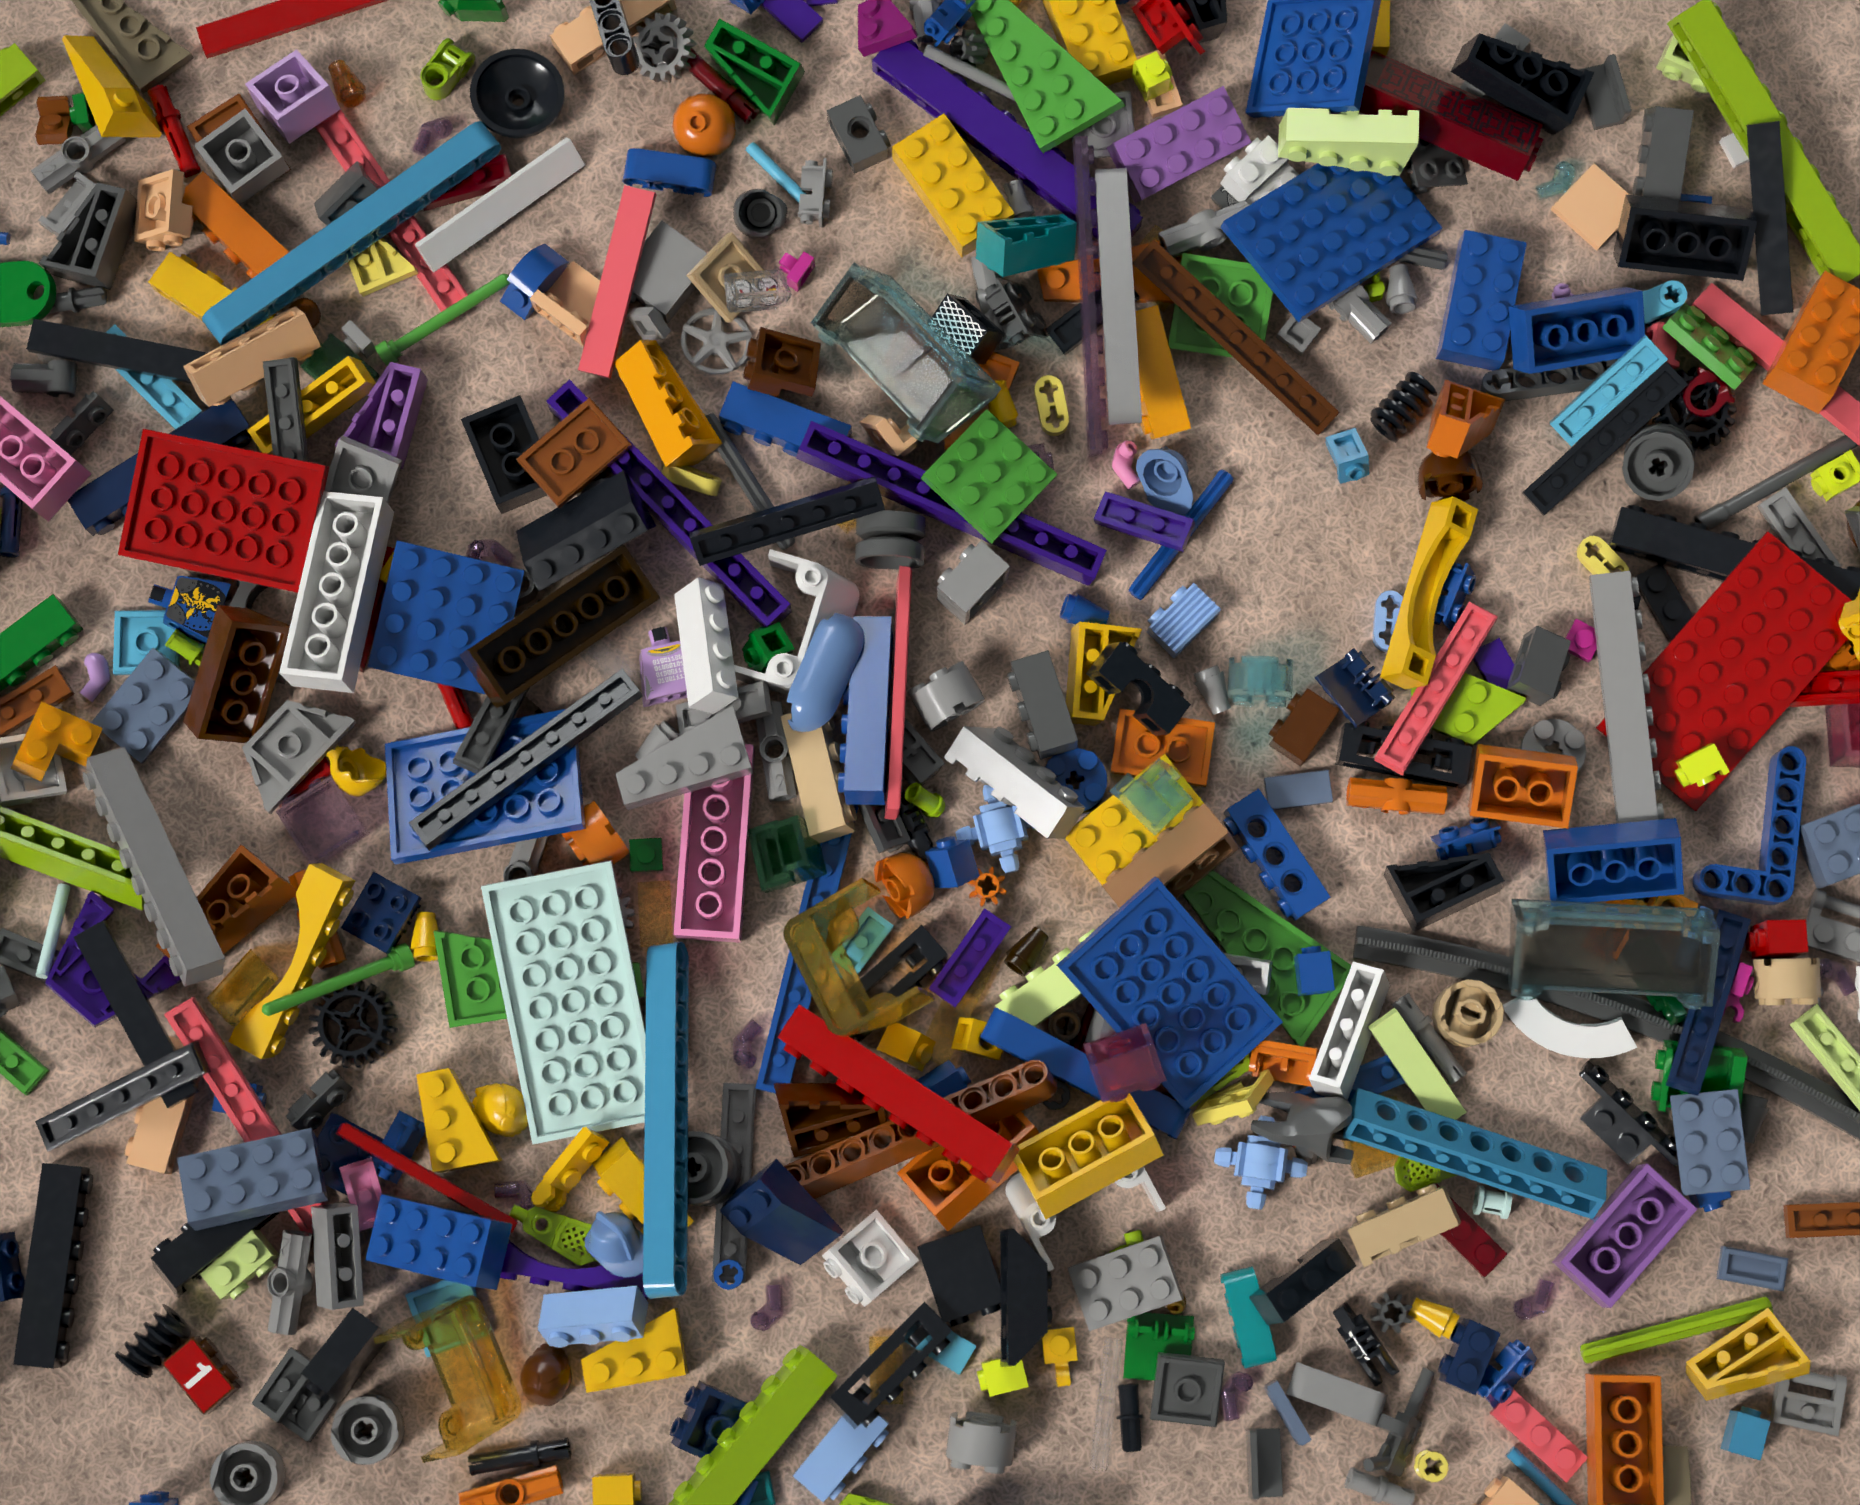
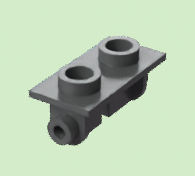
M94 391L90 395L86 393L85 397L72 409L76 414L73 419L67 415L51 430L53 433L49 437L70 456L84 444L85 440L114 411Z
M334 1069L329 1073L325 1071L310 1087L317 1096L312 1100L308 1094L304 1093L288 1109L289 1113L286 1115V1118L297 1130L308 1128L315 1130L322 1124L323 1118L334 1107L341 1105L346 1100L347 1094L353 1087L342 1080V1077Z

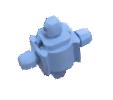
M984 785V801L988 802V804L980 806L981 814L973 816L974 828H970L969 825L955 832L957 840L969 839L971 846L974 845V842L979 841L982 851L990 849L991 856L1001 855L1002 858H999L1002 870L1006 874L1019 871L1018 854H1014V851L1023 849L1021 841L1029 840L1027 829H1036L1014 813L1017 808L1016 806L1000 802L991 795L994 789L989 785Z
M1260 1116L1258 1120L1275 1122L1274 1117ZM1248 1135L1246 1143L1238 1142L1237 1152H1233L1232 1148H1217L1214 1163L1218 1166L1227 1168L1230 1165L1235 1166L1234 1176L1242 1177L1241 1185L1251 1187L1250 1192L1247 1191L1246 1195L1247 1207L1259 1210L1265 1205L1267 1194H1264V1189L1274 1190L1275 1182L1284 1183L1285 1173L1290 1174V1177L1294 1178L1305 1177L1308 1162L1292 1157V1160H1287L1288 1149L1280 1148L1281 1143L1271 1141L1260 1135Z

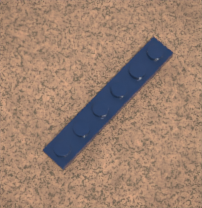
M1719 909L1666 1086L1696 1096L1699 1095L1751 919Z

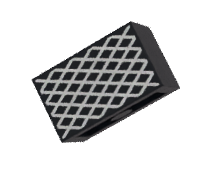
M946 294L927 324L967 362L982 365L986 364L1005 335L965 297Z

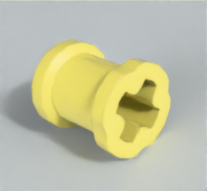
M1424 1450L1415 1457L1414 1470L1420 1478L1429 1482H1439L1447 1475L1449 1470L1448 1462L1442 1454ZM1428 1458L1438 1461L1434 1465L1437 1470L1434 1474L1424 1471L1427 1468L1425 1461Z

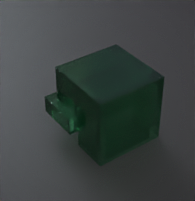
M796 815L781 821L774 820L748 829L761 891L768 893L777 889L781 890L827 874L821 845L809 837L806 820Z

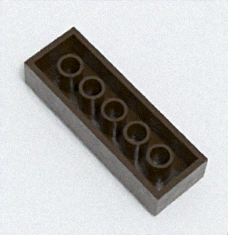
M622 545L461 653L460 657L497 709L653 604L660 597L626 546Z

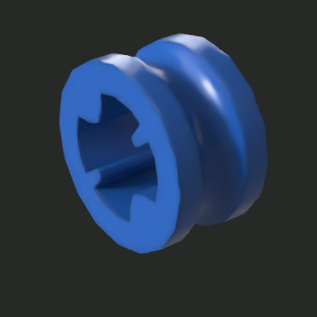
M735 1260L721 1261L714 1269L715 1282L723 1289L731 1290L737 1288L744 1280L743 1267ZM725 1265H730V1269L736 1267L738 1270V1274L734 1276L735 1282L733 1284H728V1280L723 1282L720 1278V1275L724 1273L723 1267Z

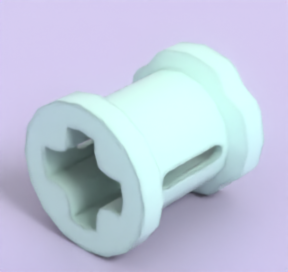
M1477 1185L1472 1207L1473 1214L1479 1215L1481 1212L1500 1215L1501 1219H1508L1511 1211L1512 1193L1508 1191L1497 1192L1487 1190L1483 1185Z

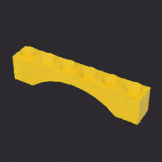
M1454 496L1432 502L1381 671L1380 678L1405 690L1428 685L1436 657L1433 644V626L1438 600L1451 567L1471 537L1478 513L1477 508Z
M323 863L309 864L296 892L300 931L292 963L282 981L266 998L255 1006L241 1012L228 1042L260 1059L275 1057V1055L282 1051L286 1043L285 1033L299 1015L298 1005L271 1016L264 1015L262 1007L265 1003L312 986V974L326 956L327 950L325 946L329 937L336 933L340 925L339 915L343 907H346L353 897L354 891L352 887L356 880Z

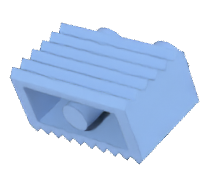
M1195 583L1188 589L1184 585L1181 586L1170 598L1174 603L1165 611L1160 607L1148 619L1151 625L1148 627L1147 633L1173 659L1221 611L1220 607L1198 588Z

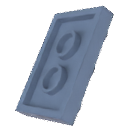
M152 648L91 723L102 727L104 734L121 748L125 747L127 752L137 761L144 763L186 713L195 680L156 648Z
M1738 1089L1701 1092L1698 1096L1693 1094L1670 1095L1682 1195L1750 1190Z

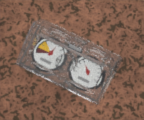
M782 269L724 275L726 303L729 313L779 309L786 306L792 296Z

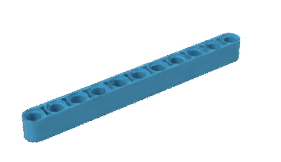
M481 121L469 125L212 306L203 315L202 322L220 345H224L252 330L495 158L502 146Z
M683 942L650 946L646 955L643 1287L649 1299L682 1296L687 1289L689 956Z

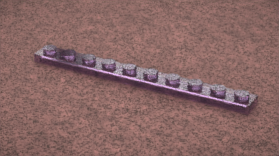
M1077 136L1073 140L1086 434L1088 458L1101 457L1103 449H1108L1107 430H1102L1101 418H1106V399H1100L1099 387L1105 386L1104 367L1098 366V354H1103V336L1097 335L1096 324L1102 322L1101 303H1095V291H1100V273L1094 272L1093 260L1099 259L1098 240H1092V228H1097V210L1091 209L1090 196L1096 195L1095 177H1089V165H1094V146L1088 145L1087 136Z

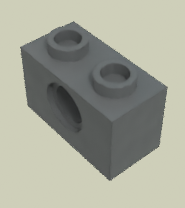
M861 95L827 110V121L854 174L888 159V148L891 147L885 131H879L874 122L877 120V116L870 103L865 104ZM862 129L867 131L868 135L864 138H856L852 133Z

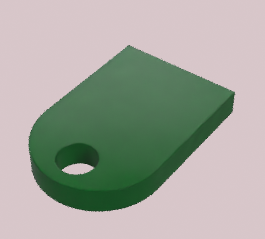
M31 261L0 263V327L28 326L33 324L34 319L42 320L51 311L56 299V284L50 272ZM43 285V295L35 300L34 291L37 287Z

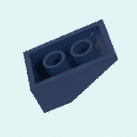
M777 1159L736 1189L719 1210L741 1235L798 1265H802L844 1232Z

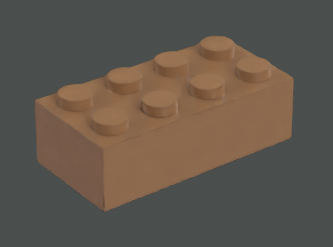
M1204 803L1200 807L1195 806L1188 810L1183 816V821L1174 828L1168 827L1162 831L1157 837L1158 841L1151 847L1142 848L1132 857V862L1125 868L1114 870L1107 877V882L1102 887L1120 908L1155 876L1178 899L1235 853L1239 846Z

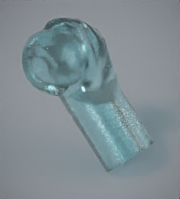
M1567 161L1559 162L1555 166L1556 171L1552 181L1536 185V192L1540 201L1564 194L1569 190L1575 177V168L1571 163Z

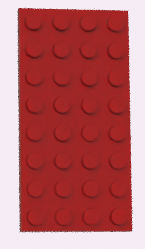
M1769 531L1760 538L1643 672V674H1648L1650 693L1644 694L1645 705L1651 706L1653 712V725L1648 726L1649 739L1655 738L1657 747V758H1652L1653 771L1658 770L1660 783L1695 812L1848 640L1840 629L1839 618L1841 617L1844 603L1852 600ZM1604 717L1596 726V729L1607 737ZM1710 743H1714L1730 772L1726 775H1720L1717 771L1714 773L1715 780L1701 787L1694 783L1683 788L1674 770L1679 768L1675 761Z

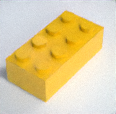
M1042 0L1058 44L1105 86L1132 78L1133 65L1137 57L1115 0Z
M945 113L892 146L893 161L961 258L976 249L977 224L979 221L1014 218V211Z
M1163 754L1079 820L1065 840L1099 883L1104 885L1107 882V877L1114 870L1125 868L1132 862V857L1142 848L1151 847L1158 841L1157 837L1162 831L1168 827L1174 828L1183 821V816L1188 810L1195 806L1200 807L1204 802L1166 754Z
M1125 1086L1017 1145L1020 1151L1013 1161L1045 1219H1048L1163 1156L1155 1134Z

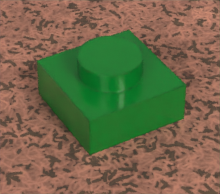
M84 93L72 95L73 107H69V113L73 125H77L84 134L95 126V121Z
M662 838L629 839L631 873L664 871Z

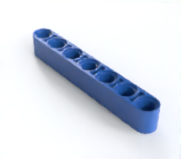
M994 1008L980 1036L986 1042L1025 1062L1031 1060L1042 1061L1053 1077L1099 1101L1126 1086L1149 1126L1157 1131L1161 1130L1167 1133L1173 1139H1178L1191 1112L1190 1108L1185 1110L1177 1101L1001 1009Z

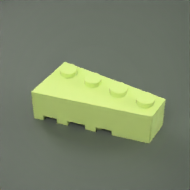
M1287 108L1279 124L1278 157L1287 158L1294 162L1319 163L1326 167L1338 166L1350 168L1353 171H1370L1384 176H1400L1419 143V110H1408L1407 115H1392V110H1379L1378 115H1360L1359 111L1331 114L1329 109Z
M1095 929L1079 938V942L1084 941ZM1065 948L1052 957L1054 964L1046 970L1040 966L1025 977L1028 982L1019 989L1016 985H1013L999 995L1002 1001L996 1004L995 1007L1036 1027L1051 1017L1055 1011L1082 995L1080 991L1057 967V964L1071 952L1069 948Z

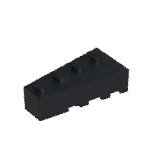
M1480 33L1462 46L1450 71L1519 115L1542 124V129L1551 135H1555L1572 123L1594 75L1592 71L1586 69L1580 71L1571 68L1569 63L1560 60L1554 62L1542 58V54L1518 50L1516 45Z
M280 1212L197 1231L187 1222L181 1227L180 1230L183 1233L172 1241L170 1238H167L153 1249L155 1253L151 1257L153 1267L179 1298L187 1291L183 1286L191 1278L193 1281L200 1280L202 1278L200 1273L210 1266L214 1259L224 1254L251 1230H260Z

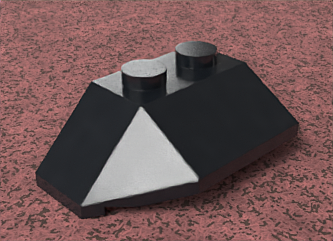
M1006 1229L1000 1231V1367L1015 1366L1048 1332V1326H1051L1052 1308L1047 1306V1292H1050L1052 1288L1051 1272H1047V1263L1015 1229Z

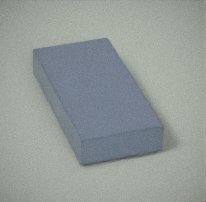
M1329 770L1264 778L1266 799L1273 810L1333 802Z
M1721 1246L1716 1279L1784 1291L1788 1258Z
M1272 1380L1264 1385L1267 1395L1295 1443L1303 1446L1312 1440L1279 1382Z

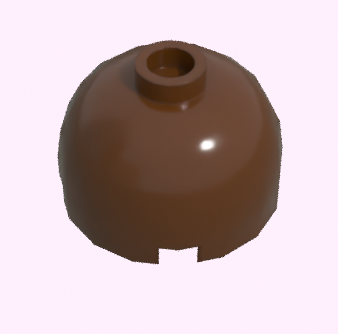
M1468 451L1458 458L1451 456L1444 458L1431 452L1422 460L1418 470L1419 494L1425 501L1426 496L1429 498L1442 497L1439 500L1454 496L1464 502L1470 499L1469 493L1477 489L1478 494L1483 486L1479 464L1476 458Z

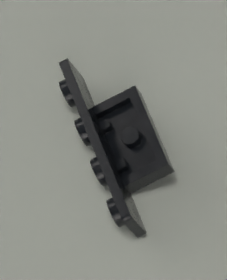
M1587 1061L1580 1070L1579 1075L1601 1097L1581 1115L1580 1119L1628 1165L1652 1144L1676 1167L1678 1165L1675 1137L1671 1134L1666 1135L1658 1127L1656 1119L1647 1111L1642 1112L1634 1104L1632 1096L1623 1088L1618 1089L1609 1080V1075L1599 1065L1594 1066L1590 1061Z

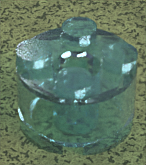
M1241 656V663H1236L1235 657H1230L1227 697L1233 699L1235 706L1252 707L1254 706V700L1265 701L1267 707H1286V701L1292 700L1294 660L1286 658L1285 665L1278 663V657Z

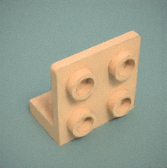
M572 261L546 294L537 289L531 296L530 301L537 313L584 347L600 280Z
M926 409L901 429L891 418L886 419L882 416L870 414L859 423L880 451L890 455L898 456L901 454V456H905L917 447L916 441L922 436L926 435L928 437L937 432L942 427L940 422L946 418V415L942 411Z

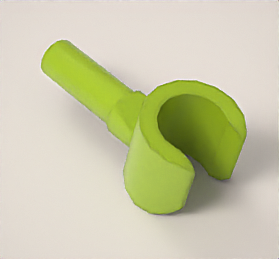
M1380 272L1372 276L1373 283L1364 285L1370 302L1379 301L1383 298L1385 286L1381 281Z
M1137 1230L1125 1233L1126 1244L1108 1253L1143 1242L1142 1231Z

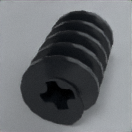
M1408 372L1405 375V381H1399L1396 389L1388 393V398L1382 399L1379 407L1373 408L1370 412L1371 423L1380 434L1396 443L1399 439L1394 431L1397 430L1405 434L1407 429L1403 422L1405 421L1413 425L1416 421L1412 413L1414 412L1422 416L1424 411L1420 404L1431 407L1433 403L1429 395L1437 396L1438 393L1423 376L1416 372Z
M162 1304L167 1313L165 1316L157 1312L153 1313L157 1322L156 1325L148 1322L143 1324L147 1331L146 1335L139 1332L134 1333L138 1342L136 1345L128 1341L124 1343L128 1351L127 1355L118 1351L115 1352V1356L120 1363L136 1376L150 1378L153 1375L151 1367L159 1368L162 1366L160 1357L167 1359L172 1355L170 1347L177 1349L181 1346L179 1337L187 1339L191 1336L187 1323L172 1308L165 1304Z

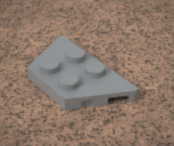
M286 700L242 747L246 760L251 767L254 782L262 797L264 809L272 814L322 761L327 752L333 749L357 722L348 716L344 717L327 712L326 710L315 707L311 708Z

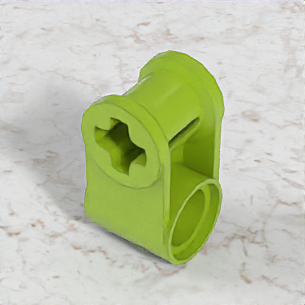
M444 39L420 73L425 94L433 100L445 99L460 79L473 66L475 55L472 52L466 53L455 46L452 39ZM436 78L443 80L439 85L429 84Z

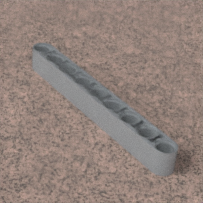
M1127 168L1095 169L1109 425L1142 423Z

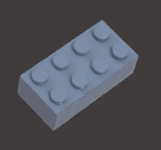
M1860 804L1800 826L1798 845L1817 889L1860 874Z
M311 1128L177 1158L187 1222L195 1231L328 1201L318 1140Z

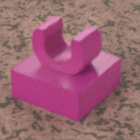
M804 251L798 260L785 252L779 261L781 265L779 269L788 274L786 276L787 285L797 292L815 268L814 257Z

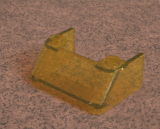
M860 878L790 919L785 925L783 932L785 942L828 1029L842 1037L890 1026L935 1000L932 993L918 986L899 997L883 992L869 998L843 946V943L852 939L859 930V919L854 908L881 893L878 886L864 878Z
M467 1295L407 1318L373 1338L375 1344L402 1338L406 1347L416 1351L426 1347L429 1349L451 1407L441 1414L438 1422L439 1432L444 1443L421 1456L423 1463L458 1456L513 1422L520 1415V1397L484 1307L477 1297Z

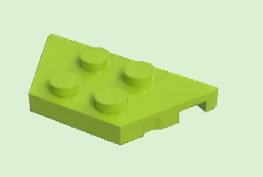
M1465 673L1431 730L1450 738L1464 740L1465 744L1473 747L1517 708L1524 705L1526 698ZM1411 688V697L1416 688Z

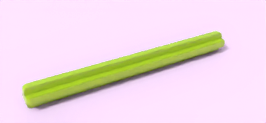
M1761 1297L1585 1343L1580 1346L1581 1357L1585 1363L1589 1364L1742 1324L1767 1308L1773 1313L1772 1304L1768 1297Z

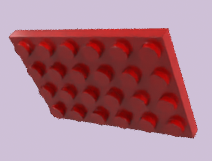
M143 429L118 555L298 593L314 521L326 487L329 466Z

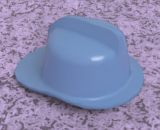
M1167 446L1143 452L1137 460L1136 470L1149 503L1166 511L1182 516L1186 515L1192 508L1194 497L1187 477L1188 465L1185 458Z
M598 1211L596 1213V1220L585 1237L586 1250L607 1271L615 1276L626 1278L642 1274L643 1234L626 1215L619 1212L604 1214L602 1211Z

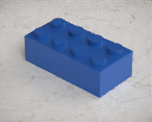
M1464 230L1458 241L1436 359L1491 371L1500 369L1505 360L1510 334L1509 306H1514L1516 302L1527 242Z
M1621 287L1509 306L1513 369L1528 374L1619 359L1645 335L1643 291L1633 288Z
M1676 818L1543 830L1547 885L1551 906L1684 894L1681 836Z
M381 1194L365 1260L472 1287L497 1290L512 1223Z

